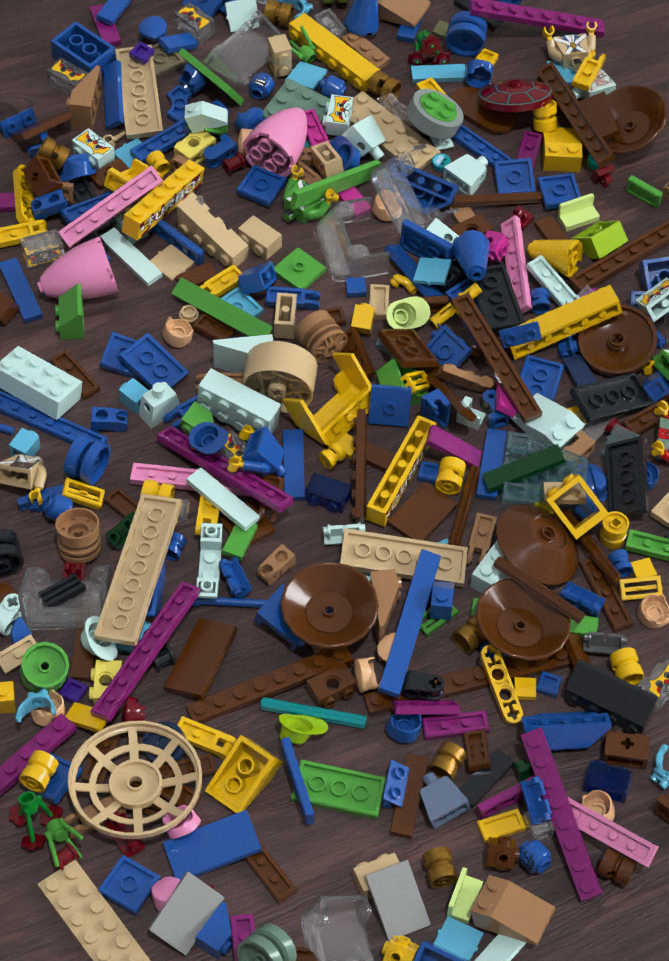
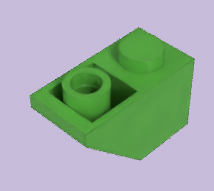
M194 401L182 417L179 427L185 434L189 435L191 430L200 423H214L212 412Z

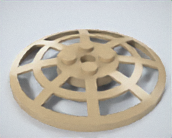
M149 721L117 723L95 733L78 749L68 773L70 799L79 816L89 826L101 833L123 839L153 837L175 827L194 808L202 788L200 760L189 741L170 727ZM137 731L156 733L167 737L171 741L164 750L152 745L138 744ZM128 732L129 745L115 748L106 755L102 754L95 747L109 737ZM178 745L189 756L195 772L186 775L181 774L178 764L171 757V754ZM138 751L148 752L158 757L151 763L139 759ZM89 753L98 762L91 772L89 783L76 782V776L79 766ZM130 753V760L118 766L110 761L118 755ZM167 762L172 768L175 777L162 779L159 771L160 767ZM103 767L111 773L109 784H96L100 771ZM133 781H139L142 783L141 786L137 788L130 786V784ZM196 781L194 794L187 808L183 811L175 807L181 795L182 784ZM176 786L174 795L169 803L160 798L163 788ZM76 791L90 792L92 802L100 813L90 819L81 808ZM97 793H110L114 802L105 808L99 801ZM154 804L162 809L154 815L142 818L143 808ZM121 807L132 809L133 819L122 818L114 815V813ZM167 813L176 817L173 821L162 827L143 832V824L156 821ZM108 818L120 824L134 825V833L114 831L99 824Z

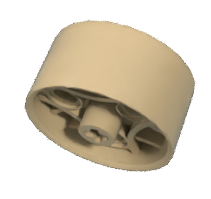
M282 341L260 343L249 350L247 354L242 384L280 403V413H289L281 401L283 398L303 399L306 406L311 403L317 375V362L310 352L298 345Z

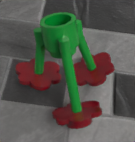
M423 30L417 34V42L414 43L416 49L413 53L408 54L407 62L414 66L425 65L427 63V55L425 53L428 52L430 55H433L435 52L436 55L433 57L432 65H446L451 60L449 57L451 54L444 50L439 52L441 49L440 39Z
M27 791L17 797L18 806L10 807L9 820L14 821L17 826H23L25 822L27 823L29 836L22 838L21 847L28 850H36L44 845L46 837L34 834L32 815L37 812L40 805L43 809L40 813V823L47 826L51 820L62 818L63 809L60 806L55 807L54 805L47 807L41 795L36 796L34 792Z

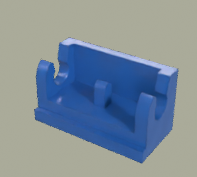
M436 389L422 397L420 416L439 423L445 429L449 426L451 403L439 389Z

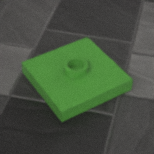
M299 247L274 267L277 277L292 288L306 289L326 272L324 265Z

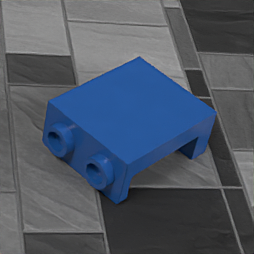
M282 583L259 609L253 621L259 626L264 622L291 643L290 649L295 651L297 647L302 648L306 642L296 637L283 620L280 602L285 585Z

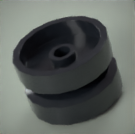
M0 529L1 579L15 574L24 565L18 536L9 529Z

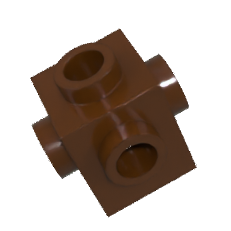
M508 836L489 837L486 866L495 867L497 870L502 871L508 870V868L513 869L514 861H519L520 848H516V841Z

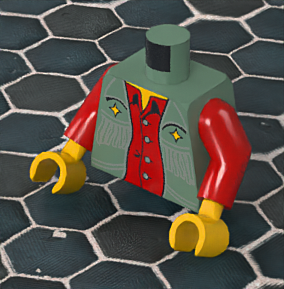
M660 401L656 404L657 408L654 410V413L657 416L662 414V417H660L657 428L656 442L651 445V448H654L651 453L655 456L654 460H664L669 463V406L667 402Z

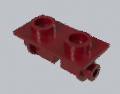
M117 811L114 813V815L127 818L124 813L121 814ZM112 820L104 823L108 829L134 833L132 825L120 824ZM113 837L123 855L128 858L146 849L141 839Z

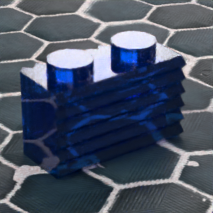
M313 472L305 489V501L314 506H324L331 512L343 513L352 494V485Z
M591 760L582 791L588 793L594 790L604 791L609 794L612 800L625 803L633 772H629L625 767L608 765L602 760Z

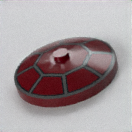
M529 79L497 81L484 86L479 91V103L487 109L500 112L535 110L549 104L552 100V89L549 85Z

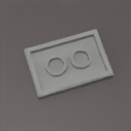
M408 860L364 875L387 941H390L394 935L404 936L431 925Z
M186 871L148 930L186 956L196 941V935L225 897Z

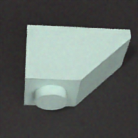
M200 101L185 105L184 119L192 133L204 131V128L213 129L228 125V111L225 108Z

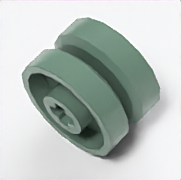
M271 923L262 924L238 944L236 951L238 961H296L297 958L296 948L292 939L284 930Z

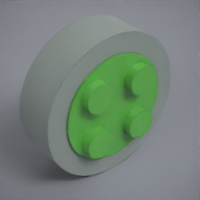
M432 89L416 91L406 109L409 120L421 131L419 135L423 138H426L427 135L438 139L452 138L464 119L461 108L453 99Z

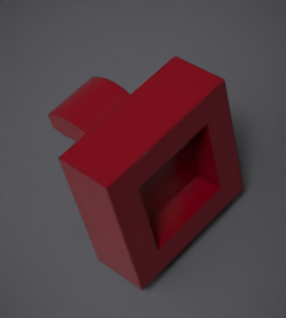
M612 163L594 171L591 175L593 183L600 181L603 188L611 185L610 183L613 182L611 174L615 170Z
M520 205L508 217V219L514 215L519 217L522 231L534 220V215L529 213L528 210L526 211L521 208Z
M65 561L62 579L75 573L77 578L81 580V583H84L86 563Z

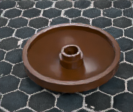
M620 304L623 313L579 332L578 345L580 354L586 364L600 374L618 377L638 372L648 365L656 352L657 332L652 320L643 311L630 305Z

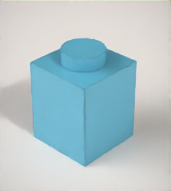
M132 378L121 385L119 400L137 415L140 410L141 396L149 390Z
M21 428L9 444L11 457L17 454L34 457L41 448L40 438L37 433Z

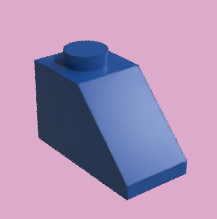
M269 261L245 270L238 276V285L242 289L243 295L265 291L277 280L273 262Z
M434 580L430 618L451 620L455 582Z
M223 901L196 935V946L217 960L223 954L227 955L233 946L227 905Z

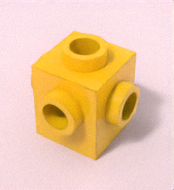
M394 935L390 941L386 940L381 952L385 955L383 961H414L420 946L412 943L405 936Z

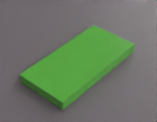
M184 48L178 52L181 57L199 70L203 76L240 106L243 104L244 99L234 89Z
M301 759L299 768L312 806L375 820L378 819L386 777ZM293 788V792H292V796H291V802H296V803H298L297 798H296V795H295V791H294V788Z

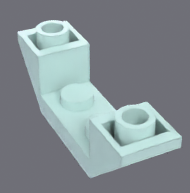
M202 523L201 550L196 585L200 588L201 593L197 598L217 599L220 580V569L218 566L222 555L223 524Z

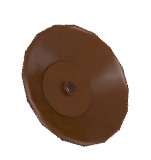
M630 85L615 89L607 94L619 131V135L605 140L613 154H626L640 150L653 142L664 129L668 117L667 102L658 91L647 86Z
M519 504L508 507L499 516L496 535L499 548L508 562L545 585L554 586L568 582L577 572L580 559L577 542L556 515L539 506Z
M331 561L311 564L296 572L284 587L280 602L283 620L292 633L309 645L327 649L349 646L365 637L375 624L379 608L376 590L364 574L350 565ZM331 610L332 613L328 614L326 611Z
M512 579L499 580L487 587L477 601L476 620L481 634L495 649L509 657L526 661L549 658L563 648L570 636L571 620L569 617Z

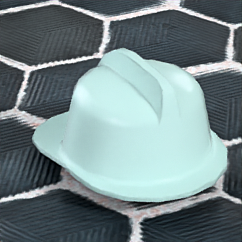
M91 616L85 622V628L81 633V643L90 654L97 655L107 661H112L118 654L116 644L95 640L94 633L100 617Z

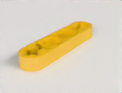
M23 164L13 171L16 218L20 224L35 220L31 208L34 193L31 185L26 180L23 172L26 166Z
M491 644L486 645L480 653L481 663L502 719L508 725H516L520 722L521 717H523L521 705L501 652ZM487 651H490V653L495 654L493 657V662L496 665H493L490 668L489 666H491L492 661L490 657H485ZM500 670L503 673V679L495 680L492 677V671ZM504 689L508 690L511 698L503 700L500 698L499 692ZM512 702L514 704L511 705V710L513 713L517 712L518 714L515 720L507 716L510 713L509 706L504 708L505 705H509Z

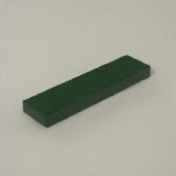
M556 444L482 475L489 493L562 465L566 461L559 445Z

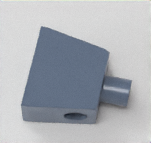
M430 772L423 777L426 787L420 790V794L434 829L471 809L467 798L448 776L437 779L435 773Z

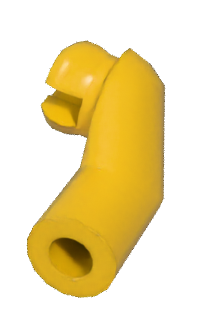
M395 274L390 280L392 286L397 288L401 284L411 295L418 291L408 277Z

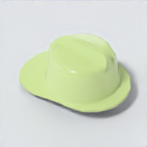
M417 296L395 301L389 305L386 311L387 323L393 329L420 327L428 321L430 316L428 303Z

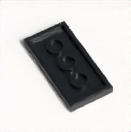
M505 264L487 267L485 277L479 281H471L469 279L470 285L476 282L483 291L475 299L481 314L493 333L525 323Z
M636 372L574 387L569 391L587 424L644 410L654 404L643 388V384Z
M638 436L606 444L608 511L621 512L626 517L649 513L645 438Z

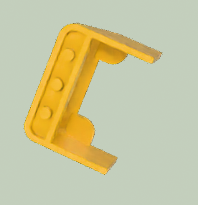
M334 352L332 354L341 370L334 378V387L338 393L314 415H312L303 399L283 398L281 400L296 426L303 429L304 432L322 445L329 446L333 442H338L345 433L352 429L353 418L357 417V410L365 409L366 415L369 413L372 385L354 353Z

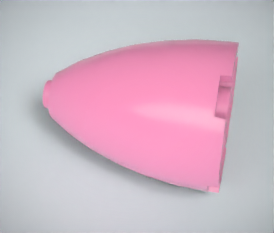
M297 107L287 108L274 113L258 124L246 137L242 145L245 148L247 154L245 158L252 167L256 165L287 177L291 173V167L297 164L305 145L307 136V117L305 112Z
M100 237L86 241L63 254L45 270L40 277V282H37L41 293L45 292L46 296L57 299L76 284H81L82 300L104 297L119 292Z

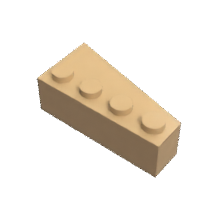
M193 192L177 204L179 232L189 237L196 245L205 249L209 255L216 257L224 266L228 267L232 265L237 267L249 257L248 244L232 229L227 230L221 218L213 217L209 212L210 208L205 203L201 205L196 200L198 197Z

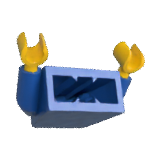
M250 425L243 426L239 433V438L248 440L242 455L244 462L237 456L231 457L228 462V471L236 472L241 467L243 470L253 471L261 476H267L271 473H274L277 477L282 476L286 472V468L281 464L284 450L266 426L256 431H253Z

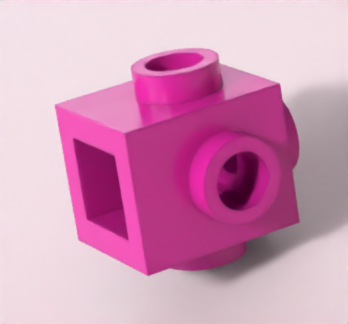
M487 230L485 237L488 238L490 243L488 262L501 263L503 257L507 254L510 244L504 233Z

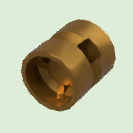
M268 0L264 10V22L272 24L278 22V25L289 27V23L292 22L294 15V5L284 2L280 4L279 1Z
M380 70L373 74L368 84L369 92L377 96L380 95L382 99L390 103L394 102L402 88L401 81L393 77L389 78L388 74Z
M47 136L36 155L49 158L54 168L60 170L70 153V149L62 144L57 145V141Z
M476 614L470 617L465 625L462 624L452 632L456 645L468 654L474 651L480 643L487 640L481 634Z
M444 741L437 751V756H434L431 760L428 771L429 773L434 772L437 779L448 776L453 782L458 773V768L463 765L467 754L459 745L450 741Z
M449 847L432 848L422 855L425 869L428 871L429 884L432 888L448 887L458 881V874L452 864L453 857Z

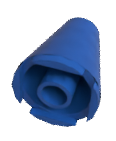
M354 0L344 19L343 26H347V30L356 35L367 36V33L375 35L379 29L378 0Z
M475 230L465 231L463 235L453 240V256L468 279L479 281L486 275L490 243L482 232Z

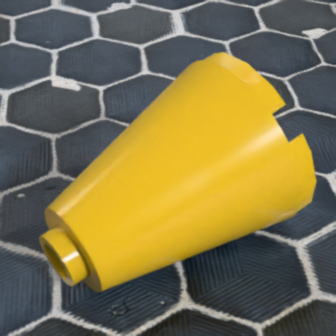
M576 239L534 240L528 245L527 253L533 260L542 255L556 272L566 277H571L579 269V267H576L577 261L582 259L583 245Z

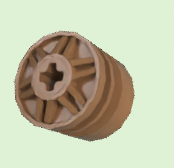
M318 310L309 314L299 323L295 330V337L318 363L333 359L332 354L334 352H341L347 343L346 334L325 310Z
M73 508L66 510L58 516L55 529L60 556L65 561L71 563H86L95 559L102 548L100 524L97 515L86 508Z

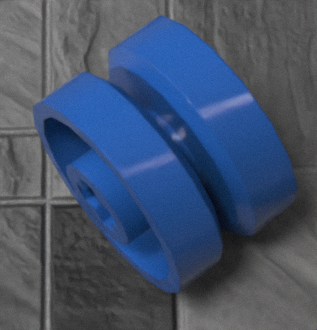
M460 11L452 15L445 43L447 48L452 53L463 57H472L481 53L484 49L488 28L486 20L483 17L470 15V11Z
M80 434L71 444L66 455L64 473L74 479L80 477V480L88 485H95L104 474L111 453L110 445L100 440L95 442L92 437Z

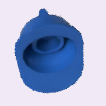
M337 136L330 142L334 150L342 158L344 171L361 165L359 163L361 158L360 151L345 137Z
M74 154L65 160L63 173L58 175L61 181L64 182L80 176L94 174L97 172V169L91 167L88 154Z
M203 422L191 430L188 439L193 448L205 455H212L220 452L221 448L227 443L228 432L212 422Z
M582 464L575 468L573 475L579 474L595 496L604 502L608 498L607 478L603 470L594 464Z

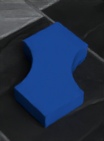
M177 85L166 94L167 99L172 104L167 112V118L174 123L185 118V105H188V102L192 99L190 91L181 85Z

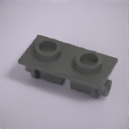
M589 631V633H584L583 652L612 654L619 649L626 648L627 637L623 636V634L608 633V638L604 639V633Z

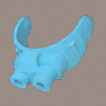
M276 0L280 3L284 2L294 5V8L300 12L294 19L303 13L308 14L309 11L313 10V5L311 3L308 4L307 0Z
M42 689L39 693L29 692L25 701L18 707L16 721L21 723V719L26 714L41 707L51 708L52 715H56L57 710L48 695V691Z
M666 744L660 747L656 755L654 773L650 776L654 783L660 782L659 786L664 790L669 786V772L663 770L662 766L663 755L668 750V745Z

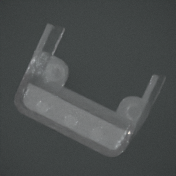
M425 144L410 147L375 168L371 173V181L400 235L402 222L405 218L427 229L435 218L443 221L459 211L458 208H454L441 213L434 206L423 210L407 176L413 173L415 169V163L411 156L426 148Z
M371 197L339 202L317 223V235L332 280L336 282H344L346 278H366L388 274L389 251L370 255L366 246L361 244L351 245L344 223L370 219Z

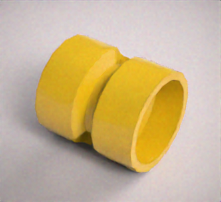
M551 100L549 104L533 110L535 115L533 118L534 130L550 132L557 129V117L555 116L557 113L556 101Z
M452 456L442 458L435 482L436 489L448 495L458 494L461 491L466 469L465 462Z
M146 479L142 486L141 494L174 498L175 485L167 483L159 485L158 481Z
M612 511L603 519L599 534V540L603 546L609 549H618L624 545L629 527V520L626 515L621 512Z
M622 648L610 655L609 660L616 677L634 686L643 681L645 678L641 665L637 663L639 659L634 648Z
M35 750L28 760V765L20 774L19 781L29 790L42 793L48 786L50 777L54 775L59 763L49 753Z

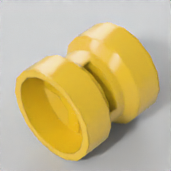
M159 150L151 152L146 158L149 167L152 165L163 176L171 169L170 163Z
M333 442L328 446L327 450H322L318 454V458L325 468L331 470L336 466V462H341L346 458V452L339 443Z

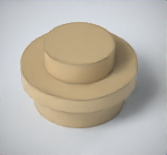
M185 305L180 310L179 317L188 323H194L199 317V312L193 305Z

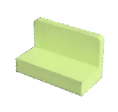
M593 193L559 205L557 219L565 232L599 221L600 215L593 206Z
M463 867L448 906L447 916L468 924L471 918L470 910L481 891L483 881L467 876V868Z

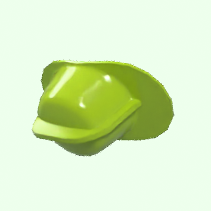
M281 714L279 716V722L282 724L280 740L289 737L293 744H304L311 735L323 734L328 730L327 723L318 717Z

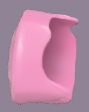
M181 805L177 808L184 811L187 808V806ZM192 809L185 819L167 831L170 839H177L188 835L199 826L201 819ZM167 813L163 817V825L173 821L176 817Z
M164 877L152 886V898L157 911L161 910L179 883V878Z

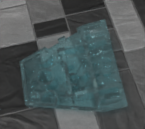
M509 431L503 465L551 447L552 444L549 442L543 444L535 441L534 436L530 434ZM563 449L562 454L566 463L516 483L504 482L503 488H501L502 501L518 504L544 501L543 483L563 482L562 480L571 473L573 475L579 474L586 482L588 459Z

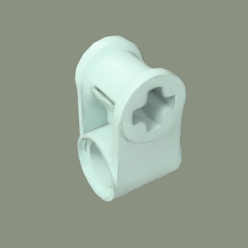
M9 594L0 603V634L8 636L11 633L14 620L17 617H23L25 613L22 599L18 594Z

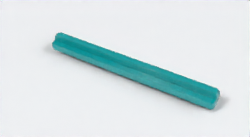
M263 697L260 704V709L291 715H308L318 717L325 722L365 728L367 717L364 715Z

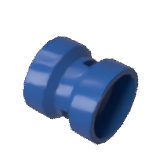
M542 287L531 290L532 312L538 315L548 312L551 308L548 300V290Z
M173 532L166 559L177 561L180 558L181 549L187 543L183 535Z
M616 550L608 555L609 561L620 573V578L629 576L634 569L631 562H628L629 556L626 550Z

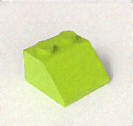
M620 220L598 221L570 238L579 240L582 243L583 253L589 259L598 260L607 256L611 251L621 248L622 244L628 241Z

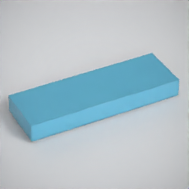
M465 64L411 66L412 84L419 83L430 77L436 83L466 82Z

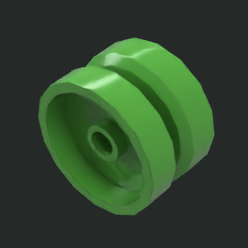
M41 642L34 644L23 655L19 672L21 683L26 690L34 693H39L42 689L47 690L48 693L52 689L55 692L59 691L64 685L68 674V656L61 647L54 643Z

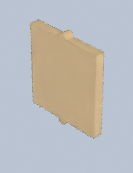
M172 244L163 251H159L150 260L162 272V275L171 282L176 280L177 275L186 272L195 265L193 260Z

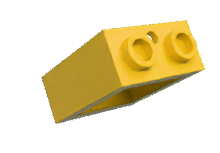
M571 473L562 480L563 484L558 488L554 486L548 490L544 500L571 536L577 540L608 516L609 513L579 474L573 475ZM578 483L597 510L573 527L554 500Z

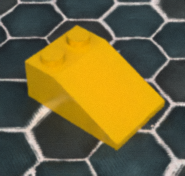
M557 127L554 131L542 132L543 171L580 172L582 141L574 128Z
M240 735L208 784L205 792L235 813L244 811L268 785L283 761L250 738Z

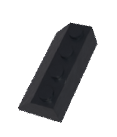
M579 659L567 684L563 699L570 705L578 706L587 712L608 713L611 725H617L625 729L629 734H643L653 716L658 697Z

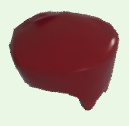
M130 695L127 697L123 707V722L145 721L146 713L143 711L146 710V707L137 703L139 701L138 698Z

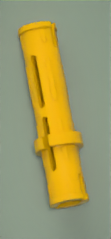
M474 282L463 293L459 292L457 295L461 296L469 293L472 299H474L483 291ZM450 302L429 319L438 328L437 323L441 325L456 312Z

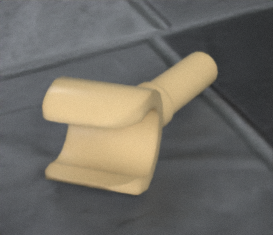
M123 131L116 136L105 135L103 140L115 147V142L125 136L126 132Z

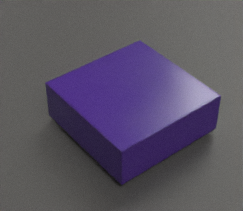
M139 42L129 52V57L144 65L155 52L153 48Z
M69 677L59 694L63 700L74 704V702L80 703L89 689L87 685Z

